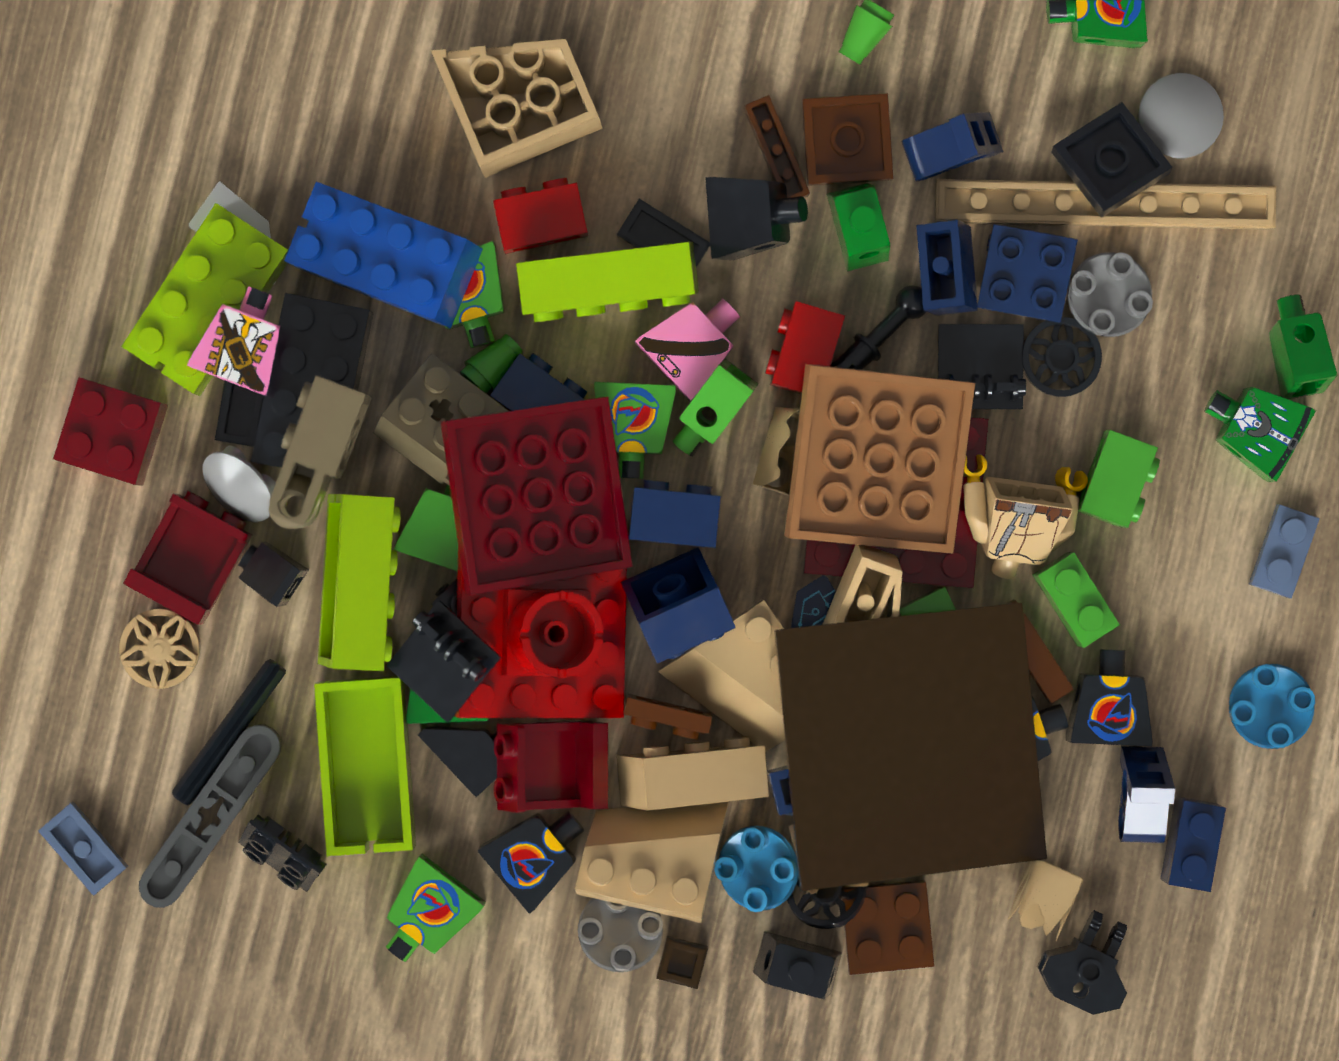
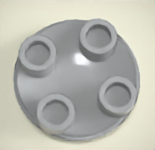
M1175 73L1162 77L1148 88L1140 103L1137 122L1162 154L1177 159H1185L1204 152L1215 142L1222 129L1224 112L1219 95L1208 82L1192 74Z
M1105 252L1089 257L1076 268L1068 285V303L1073 316L1082 327L1099 336L1117 337L1133 331L1146 318L1153 305L1152 289L1147 274L1130 255L1121 252Z
M227 446L222 452L211 453L204 460L202 470L205 483L214 498L226 510L238 518L249 522H262L270 516L268 511L269 500L276 482L270 476L260 474L254 466L246 461V457L240 449L234 446Z
M592 898L584 907L579 919V942L586 956L594 964L612 972L636 970L648 963L657 953L663 937L662 918L660 913Z

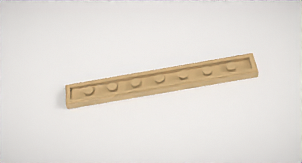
M936 179L935 223L960 220L963 223L1273 230L1276 228V186L1155 183L1101 218L1077 185L1070 181Z

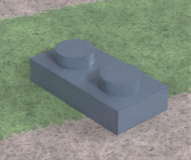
M1277 504L1249 585L1292 599L1320 518Z
M74 802L66 806L38 830L93 896L129 867Z

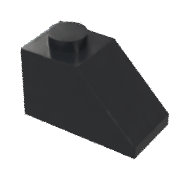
M261 542L258 548L252 544L238 565L244 569L239 579L276 607L287 605L309 569L268 542Z
M425 727L418 734L423 742L475 797L497 779V757L494 753V740L497 736V731L492 735L486 728Z

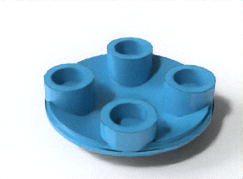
M1264 664L1248 670L1237 680L1229 698V714L1237 732L1249 743L1267 749L1284 748L1298 741L1309 729L1314 716L1315 696L1305 679L1293 669L1279 664Z
M749 826L732 834L723 845L714 868L717 878L721 880L728 895L735 902L752 912L770 910L784 903L793 893L798 881L797 856L793 847L779 832L764 826Z

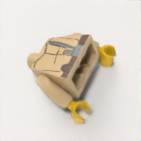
M977 454L978 466L972 473L967 468L966 456L963 476L967 477L968 482L963 485L965 516L973 538L981 543L986 556L994 559L991 571L995 575L1005 579H1012L1016 576L1020 563L1035 565L1045 563L1051 551H1055L1074 534L1080 499L1076 497V493L1083 490L1088 483V477L1083 471H1076L1073 484H1070V467H1061L1055 475L1057 486L988 476L985 483L980 482V476L987 470V460L983 455Z

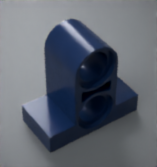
M990 112L964 113L948 119L949 122L901 141L915 182L940 175L976 160L1002 153L1003 149Z
M1121 746L1120 764L1123 774L1118 818L1120 842L1164 843L1169 804H1174L1175 786L1164 747Z

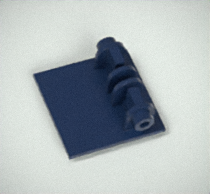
M993 224L992 233L989 234L986 251L988 253L977 303L978 308L1061 323L1078 239Z

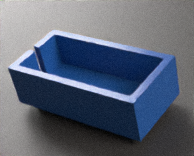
M316 181L302 215V218L306 219L308 224L306 228L298 225L284 262L302 271L451 329L483 249L466 238Z

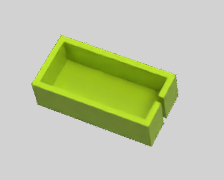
M215 203L121 347L151 367L162 370V374L189 392L201 396L213 375L187 365L222 304L239 310L248 286L268 293L288 264L284 262L288 250Z
M693 242L516 263L522 315L533 314L534 322L564 318L563 310L576 309L577 317L606 313L605 305L619 304L620 312L648 308L647 300L662 298L663 307L691 303L690 295L699 293Z
M328 494L317 663L319 665L332 669L384 671V663L391 660L392 638L391 636H386L387 619H392L394 615L395 596L394 593H389L390 575L395 576L398 563L397 550H391L392 533H397L400 526V508L394 506L395 498Z
M398 676L315 683L326 856L365 854L370 849L369 841L375 840L377 841L373 844L374 853L413 850L416 846L408 724H406L405 683Z

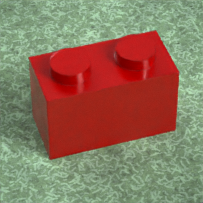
M559 178L543 182V190L527 193L526 187H516L501 191L502 198L493 200L505 254L588 237L577 182L568 184L567 178Z
M798 301L794 303L792 310L784 308L777 333L785 335L780 351L772 349L765 374L772 375L770 385L802 395L805 365H831L845 315Z

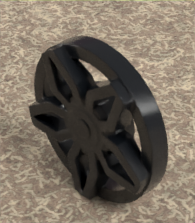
M1062 317L1061 323L1046 320L1029 333L1023 344V370L1029 382L1042 393L1054 397L1072 396L1088 388L1096 379L1102 363L1101 346L1096 335L1082 327L1076 319ZM1061 324H1064L1066 340H1059L1057 337ZM1055 325L1051 334L1053 343H1050L1047 339L1035 338L1043 329ZM1071 326L1083 332L1089 341H1077L1073 344L1074 335ZM1031 344L1046 347L1044 355H1040L1032 349ZM1078 348H1093V351L1083 357H1079ZM1029 354L1037 361L1045 362L1038 367L1035 375L1030 367ZM1094 357L1092 370L1085 379L1083 369L1078 366V363H1085ZM1048 368L1053 372L1052 376L1041 383L1040 378L1044 370ZM1072 370L1076 372L1079 382L1078 386L1068 378L1067 373ZM1059 374H1061L1062 381L1071 389L1056 390L1048 386L1056 382Z
M798 878L797 886L800 888L799 878ZM844 886L822 888L814 894L803 891L807 894L802 896L798 905L795 903L793 891L787 901L794 915L806 925L818 929L840 928L852 920L862 908L866 897V887H858L848 892L844 891ZM856 897L852 906L846 911L845 903L841 899L850 900ZM813 901L815 906L803 913L807 904ZM837 905L840 910V916L835 917L830 911V907ZM823 907V912L829 919H816L812 917L819 914Z

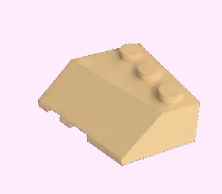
M566 39L514 43L513 46L492 48L477 46L469 47V50L447 51L446 49L431 50L485 178L603 129L599 115Z
M761 599L732 619L736 626L735 629L726 632L717 640L706 641L689 649L658 672L744 737H749L752 743L764 745L766 752L785 741L774 631L784 628L767 603Z
M729 801L656 810H642L630 807L596 810L581 860L575 886L576 893L582 896L702 923Z

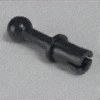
M910 285L901 289L896 297V307L866 337L857 333L854 336L855 342L835 362H832L830 367L863 370L873 360L878 361L881 358L878 348L907 319L920 318L927 312L923 310L922 288Z

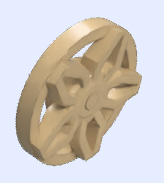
M148 610L134 617L125 627L119 644L120 659L129 676L139 684L155 689L169 688L187 679L197 666L200 657L199 636L188 619L172 610ZM152 616H167L171 619L162 625L161 631H158L157 625L148 618ZM178 621L179 625L175 636L167 633V629ZM142 622L150 628L152 634L147 637L144 636L139 623ZM134 629L137 639L142 641L143 644H135L127 650L128 640ZM184 629L190 635L192 650L184 644H177V641L182 638ZM138 650L142 651L143 659L129 660L130 655ZM178 650L189 656L191 660H177L175 657ZM149 662L148 673L150 680L141 676L133 666H144ZM170 662L174 666H187L178 677L168 681L171 672ZM156 666H162L164 669L160 682L157 681L154 670Z

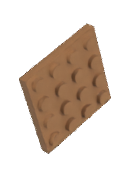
M806 364L784 536L793 539L953 554L975 383Z

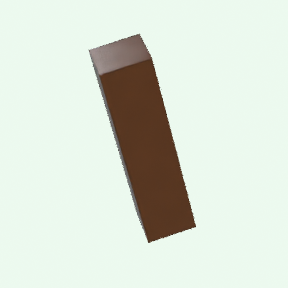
M767 95L744 105V111L773 181L785 183L787 198L808 197L810 195L809 189L770 96Z
M1013 599L1006 604H1013L1018 602ZM1023 611L1029 673L1046 700L1052 704L1074 690V688Z

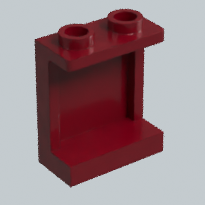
M187 490L184 496L172 494L169 500L171 502L137 566L129 571L123 584L193 623L201 625L205 623L253 534L244 530L247 522L227 511H224L221 517L206 509L210 503L209 501Z
M567 721L497 724V736L494 740V753L497 757V779L494 783V796L497 801V810L522 813L525 810L561 808L608 809V723Z

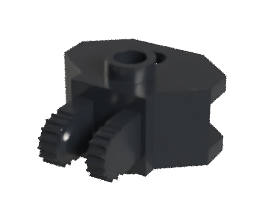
M1095 910L1091 912L1079 939L1074 937L1071 945L1044 951L1037 965L1048 990L1054 997L1092 1015L1120 1009L1127 995V991L1115 969L1119 961L1115 956L1126 934L1127 925L1118 921L1112 927L1103 950L1092 946L1091 944L1102 925L1103 914ZM1082 982L1083 988L1079 992H1073L1074 986Z

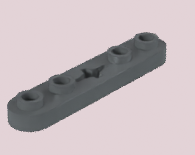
M254 725L247 728L237 739L142 874L139 881V892L147 904L158 908L172 905L187 888L279 757L282 742L279 734L272 727ZM221 796L225 798L217 813L218 818L221 819L220 824L211 823L203 830L201 835L197 834V829L204 819L203 814L199 812L201 807L209 809L217 803Z

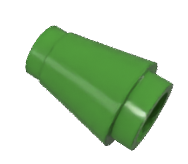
M864 0L860 7L856 5L839 53L861 65L864 58L869 55L893 27L890 25L894 14L871 0Z
M505 334L464 361L466 366L460 371V375L484 393L493 392L515 359L523 351L509 335Z

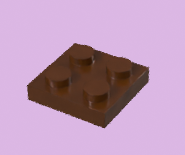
M888 93L808 98L802 100L807 186L891 181L894 179Z
M629 693L624 709V715L632 716L630 723L632 725L656 730L657 722L673 726V734L697 740L699 732L709 734L712 722L710 712Z
M926 881L867 886L862 908L852 920L844 925L849 974L934 967ZM849 887L843 889L845 892H848L857 889L858 887ZM856 897L850 900L842 898L846 911L852 906Z

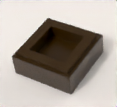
M667 936L656 979L698 989L708 946Z

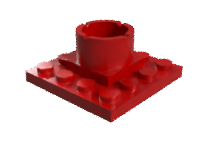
M458 546L457 616L502 658L456 713L455 717L624 718L626 593L621 582L627 579V568L466 595ZM551 628V636L549 638L548 631Z

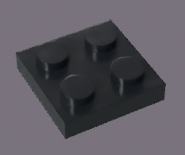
M1123 102L1053 145L1051 151L1101 218L1168 176L1173 168Z

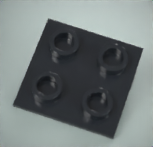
M938 324V378L975 383L972 409L1023 410V396L1026 395V379H1023L1022 363L1024 324Z
M438 600L429 613L422 611L415 617L413 624L417 628L386 666L439 716L449 723L502 657L443 602Z
M258 814L254 820L251 819L248 822L238 842L244 847V854L257 864L263 865L267 863L279 872L277 874L278 878L288 887L294 890H298L300 887L308 892L315 879L318 878L327 863L321 860L323 855L306 843L299 853L295 850L302 840L298 838L294 845L289 847L285 843L292 833L288 831L281 840L278 839L285 828L269 816L264 819Z

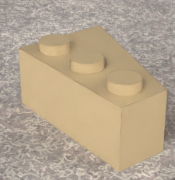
M856 544L823 624L899 616L902 569L897 556L871 546Z
M749 737L724 739V746L710 747L709 741L684 743V750L669 751V746L644 747V753L616 755L620 805L624 807L656 810L769 797L765 746L750 744Z

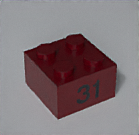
M78 377L53 460L133 485L143 486L168 405Z

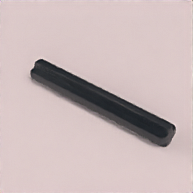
M272 659L265 661L172 790V795L178 801L185 805L193 803L237 739L245 731L286 674L283 666Z

